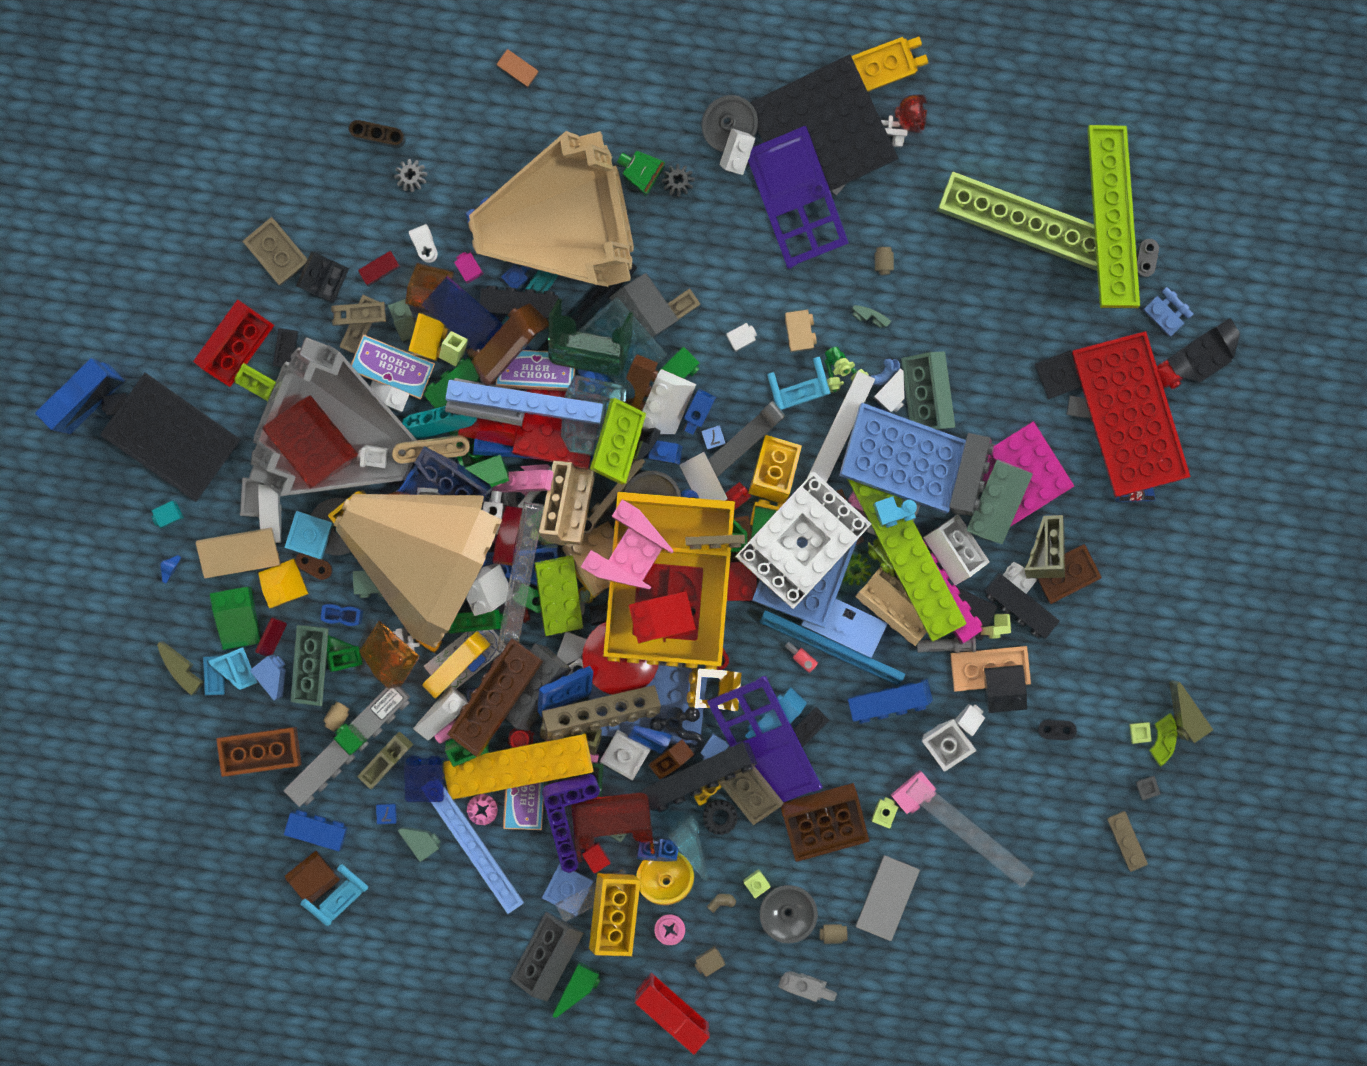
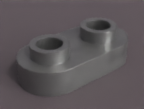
M1146 239L1139 245L1137 270L1140 277H1149L1155 271L1159 245L1153 239ZM1147 245L1152 246L1153 250L1151 252L1146 249ZM1143 264H1148L1149 270H1144Z

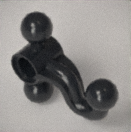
M673 707L669 709L665 719L657 717L650 721L649 725L652 730L661 732L666 727L670 732H676L681 739L696 740V745L687 743L690 750L694 753L690 758L695 757L697 752L701 751L705 746V740L702 735L694 731H687L682 727L685 720L695 722L699 719L700 712L697 708L689 707L684 713L682 709Z

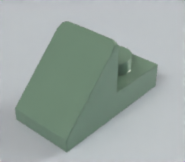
M407 299L388 305L394 320L393 323L402 342L411 339L416 323Z

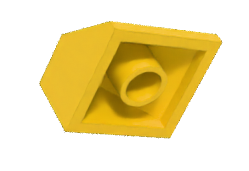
M295 558L259 572L262 591L269 608H275L308 594Z

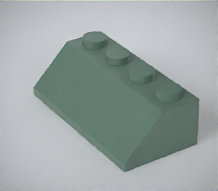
M945 351L929 352L901 358L909 420L936 430L955 428Z
M997 459L981 495L979 510L975 511L966 531L984 539L1003 544L1033 473Z
M297 625L291 702L322 706L329 630L327 627Z

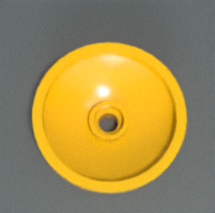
M679 852L677 861L643 860L636 875L640 880V893L648 901L658 905H671L681 901L691 891L694 883L693 867L689 860ZM665 881H670L668 885L663 884Z

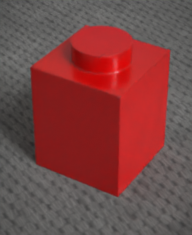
M591 842L584 847L585 851L582 852V856L594 874L611 863L599 842L596 844Z

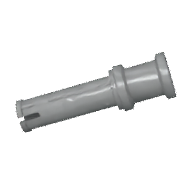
M956 636L953 639H938L933 642L931 640H920L917 643L918 653L954 651L956 653L960 651L976 652L975 636L963 644L960 643Z

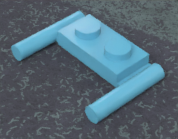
M820 357L813 358L818 378L779 390L775 373L767 374L775 404L781 410L831 394Z
M343 864L339 865L337 870L348 880L319 905L320 909L316 908L307 899L301 901V905L326 926H329L332 920L343 912L362 892L368 889V886Z

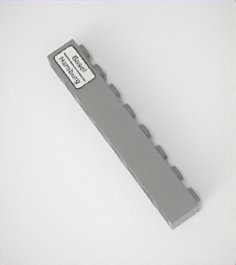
M392 681L351 724H354V727H357V730L362 732V735H365L364 738H367V740L371 736L375 738L381 733L382 729L380 727L385 722L389 724L396 717L394 713L398 709L402 711L410 703L408 699L411 696L396 681ZM334 740L284 792L299 807L303 804L307 806L314 800L312 795L317 790L319 792L323 791L328 785L326 781L330 777L333 779L337 777L342 771L340 767L344 763L346 765L351 763L355 756L353 754L349 756ZM366 741L359 750L365 749L369 743Z

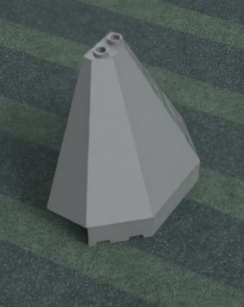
M306 337L302 347H298L291 355V362L283 364L254 435L253 443L257 444L252 452L251 465L254 466L249 479L270 486L279 496L406 480L407 475L413 469V462H396L393 459L392 450L398 443L417 440L338 350L330 345H325ZM365 445L388 448L386 468L367 465L360 467V461H358L359 450H362ZM401 449L398 453L403 455L406 451Z

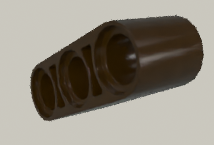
M361 120L352 121L349 125L350 134L359 141L392 148H401L406 142L403 132L398 128ZM357 126H362L363 132L359 135L354 134V129ZM381 130L382 135L380 138H373V132ZM394 134L401 135V139L398 142L391 141Z

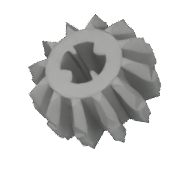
M411 159L407 160L408 165H405L402 161L400 164L403 168L396 167L395 169L400 173L394 176L395 179L399 180L397 185H404V191H407L409 186L411 192L415 191L414 186H417L419 190L422 189L419 183L426 184V180L422 177L427 176V172H422L425 169L424 165L419 166L418 160L413 165ZM411 171H412L413 174L415 175V176H412V180H410L408 177H406V176L410 175V172H411Z

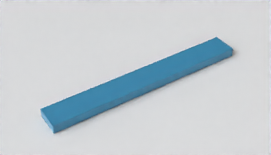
M765 610L759 621L765 626L895 685H899L904 679L905 673Z

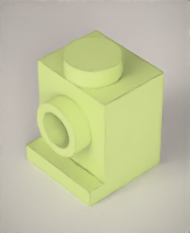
M887 797L884 800L879 798L871 821L890 829L898 806L895 805L896 801ZM888 809L889 815L884 816L882 814L883 810Z

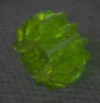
M853 554L850 558L851 561H849L845 572L846 576L843 577L844 582L850 578L849 585H852L855 579L856 585L859 586V578L866 582L867 579L863 575H871L870 572L865 571V569L871 568V565L864 566L868 559L864 558L860 561L861 554L857 555L856 560ZM857 564L860 572L853 575L851 574L853 571H850V567H854Z

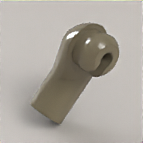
M718 894L708 904L707 908L714 913L720 906H735L736 899L731 894Z

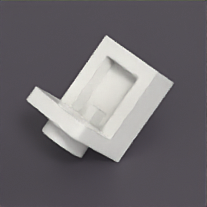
M365 445L358 452L360 467L367 465L386 468L388 448Z
M1015 562L1003 574L1004 577L1026 594L1037 581L1036 578L1026 579L1025 568Z

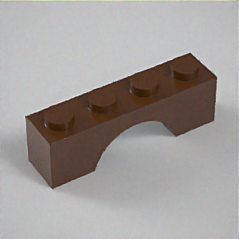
M636 354L626 377L634 387L635 396L630 399L619 400L643 411L646 404L644 397H648L652 389L650 382H655L659 372L656 371L658 363Z

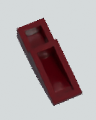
M506 506L498 531L493 564L512 566L522 540L521 532L526 521L525 508Z

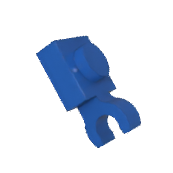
M514 264L501 277L511 288L518 289L529 279L525 274L532 268L523 265L519 268Z

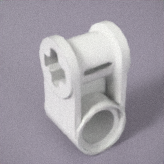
M427 224L410 230L409 235L420 258L426 263L434 262L437 259L438 253ZM427 249H429V250L431 251V252L429 253V254H430L429 257H427L426 255H424V254H426V250H427Z

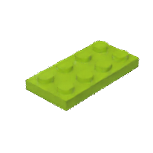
M616 398L610 399L590 470L621 485L626 484L646 413Z
M573 556L535 562L545 636L582 629L583 623Z

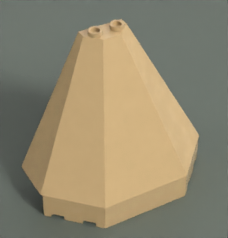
M565 131L469 215L470 221L468 224L470 231L473 233L474 240H472V245L476 253L606 287L630 281L629 270L632 269L630 252H633L634 245L619 171L616 166H612V156L607 145L603 143L601 131L580 137Z
M353 494L350 500H345L342 510L345 511L342 516L338 515L333 526L336 527L340 537L412 638L436 648L438 642L449 631L486 559L485 556L492 545L495 533L502 519L481 510L484 496Z

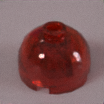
M909 95L895 109V118H898L900 126L907 130V132L922 133L921 130L925 128L927 110H924L923 104H927L925 95Z

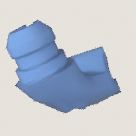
M885 359V368L882 373L870 376L875 378L873 385L879 387L889 381L900 369L899 361L896 359Z

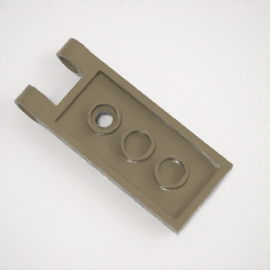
M645 460L633 461L626 484L621 485L617 483L601 504L596 503L591 510L593 514L590 518L586 519L592 523V527L589 531H584V533H590L595 529V525L616 501L617 492L624 491L630 480L645 465Z

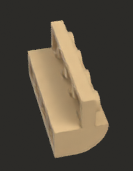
M553 461L551 470L553 471L550 491H547L539 534L544 540L562 546L565 543L582 545L595 472L589 469L575 468L572 462Z
M880 567L855 597L863 605L870 608L876 616L887 622L892 629L904 636L908 642L916 646L927 632L901 582L896 577H892L890 573L886 574Z

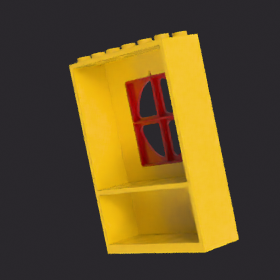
M617 492L616 509L622 499L639 509L674 551L671 554L662 549L643 582L657 571H666L665 596L672 595L674 573L682 572L691 580L697 592V600L689 601L690 608L696 610V615L693 619L696 630L638 644L629 605L655 598L641 597V588L610 581L604 657H608L607 661L620 662V658H626L628 663H639V660H647V664L659 665V661L666 662V666L678 667V663H686L688 668H697L698 665H705V669L717 670V666H721L731 548H729V544L721 545V548L709 549V545H702L701 549L690 550V546L685 545V537L732 535L735 502ZM616 519L612 554L629 528Z

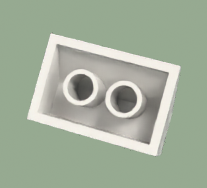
M661 369L642 411L646 413L642 429L657 428L661 431L660 434H675L696 384Z
M959 515L954 516L923 537L954 585L968 579L989 563L988 558L972 534L966 531L967 526Z

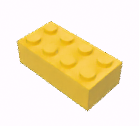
M597 873L589 949L594 955L632 956L640 880L635 875Z

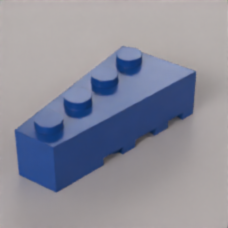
M928 679L921 680L920 683L914 684L911 682L901 685L899 688L891 687L880 690L881 692L874 691L848 699L853 722L859 721V724L869 722L872 717H877L878 720L888 718L890 713L896 712V715L906 714L908 709L914 708L915 711L924 710L926 705L933 701Z

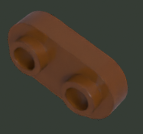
M299 553L296 557L297 566L315 578L325 580L332 575L333 568L324 559H318L303 553ZM304 557H307L309 559V562L307 564H303L302 559ZM324 567L325 573L321 574L319 568Z

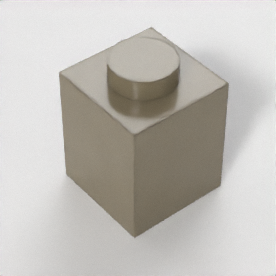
M716 946L697 956V963L694 964L700 974L704 973L706 977L726 965Z

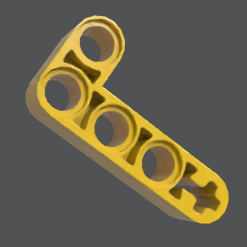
M479 631L475 632L422 686L436 699L491 644Z

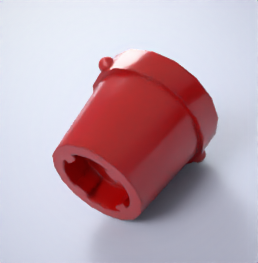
M514 728L509 734L508 744L512 748L530 745L533 743L534 733L530 729L527 731Z

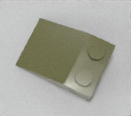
M1172 680L1169 683L1174 718L1178 728L1177 733L1182 740L1185 739L1195 743L1213 731V729L1181 682Z

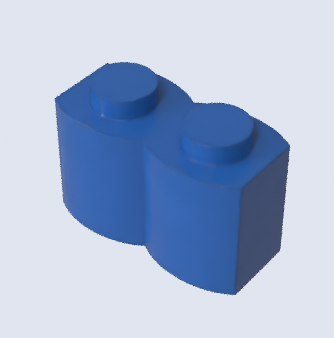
M338 604L322 606L321 620L326 623H342L347 626L362 624L363 610L354 606L342 607Z

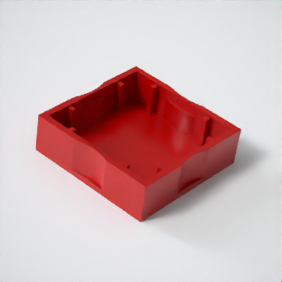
M652 972L636 989L635 1004L693 1055L710 1038L709 1022Z

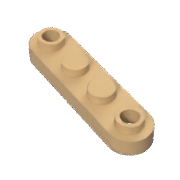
M462 435L403 442L394 446L392 456L398 463L415 462L423 447H427L447 458L467 454L470 445L468 439ZM462 442L463 446L457 447L456 444ZM401 449L406 451V453L403 455L399 454L398 452Z

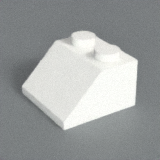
M492 564L481 567L466 596L474 616L495 610L513 596L501 565Z
M954 719L939 724L925 733L922 742L944 772L976 751Z

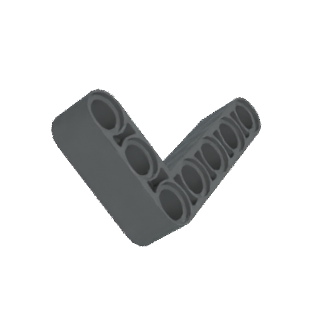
M773 401L708 459L716 477L720 476L786 416Z

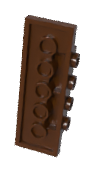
M511 638L501 655L493 661L491 670L482 677L480 686L472 692L468 704L461 708L460 716L447 735L474 756L479 757L543 663V660Z

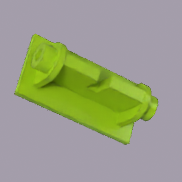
M878 538L873 541V546L868 542V554L873 560L877 559L881 563L880 567L882 570L894 577V569Z

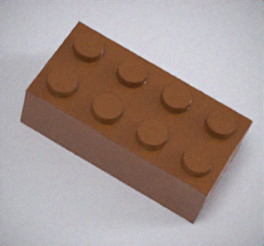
M297 726L216 738L222 777L302 765Z

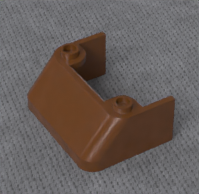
M530 303L519 309L515 307L508 314L509 319L484 348L482 350L479 348L472 355V364L485 386L495 384L497 378L538 333L552 325Z

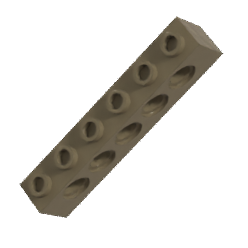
M655 685L545 710L542 711V722L547 740H558L570 734L579 735L583 731H596L608 725L613 727L621 722H635L639 718L655 717L657 714H660L661 704ZM641 703L644 706L639 708L635 704ZM621 707L624 708L625 711L619 712L616 709ZM604 712L606 715L599 716L597 713ZM585 716V717H587L588 719L585 720V721H582V720L579 719V717ZM561 721H567L568 724H567V725H562V724H560L559 722H561Z

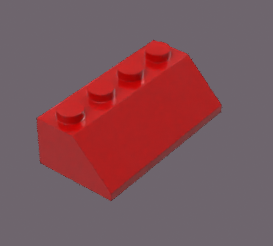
M237 299L193 362L213 377L231 387L242 364L247 365L275 325Z

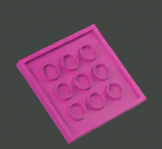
M1034 421L994 446L993 454L989 455L987 461L990 463L989 471L987 474L984 473L983 477L986 486L997 459L1033 473L1011 526L1074 487V484Z

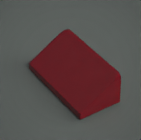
M390 250L358 271L365 284L369 287L400 268V265Z
M276 617L271 618L255 653L264 656L273 655L287 623Z

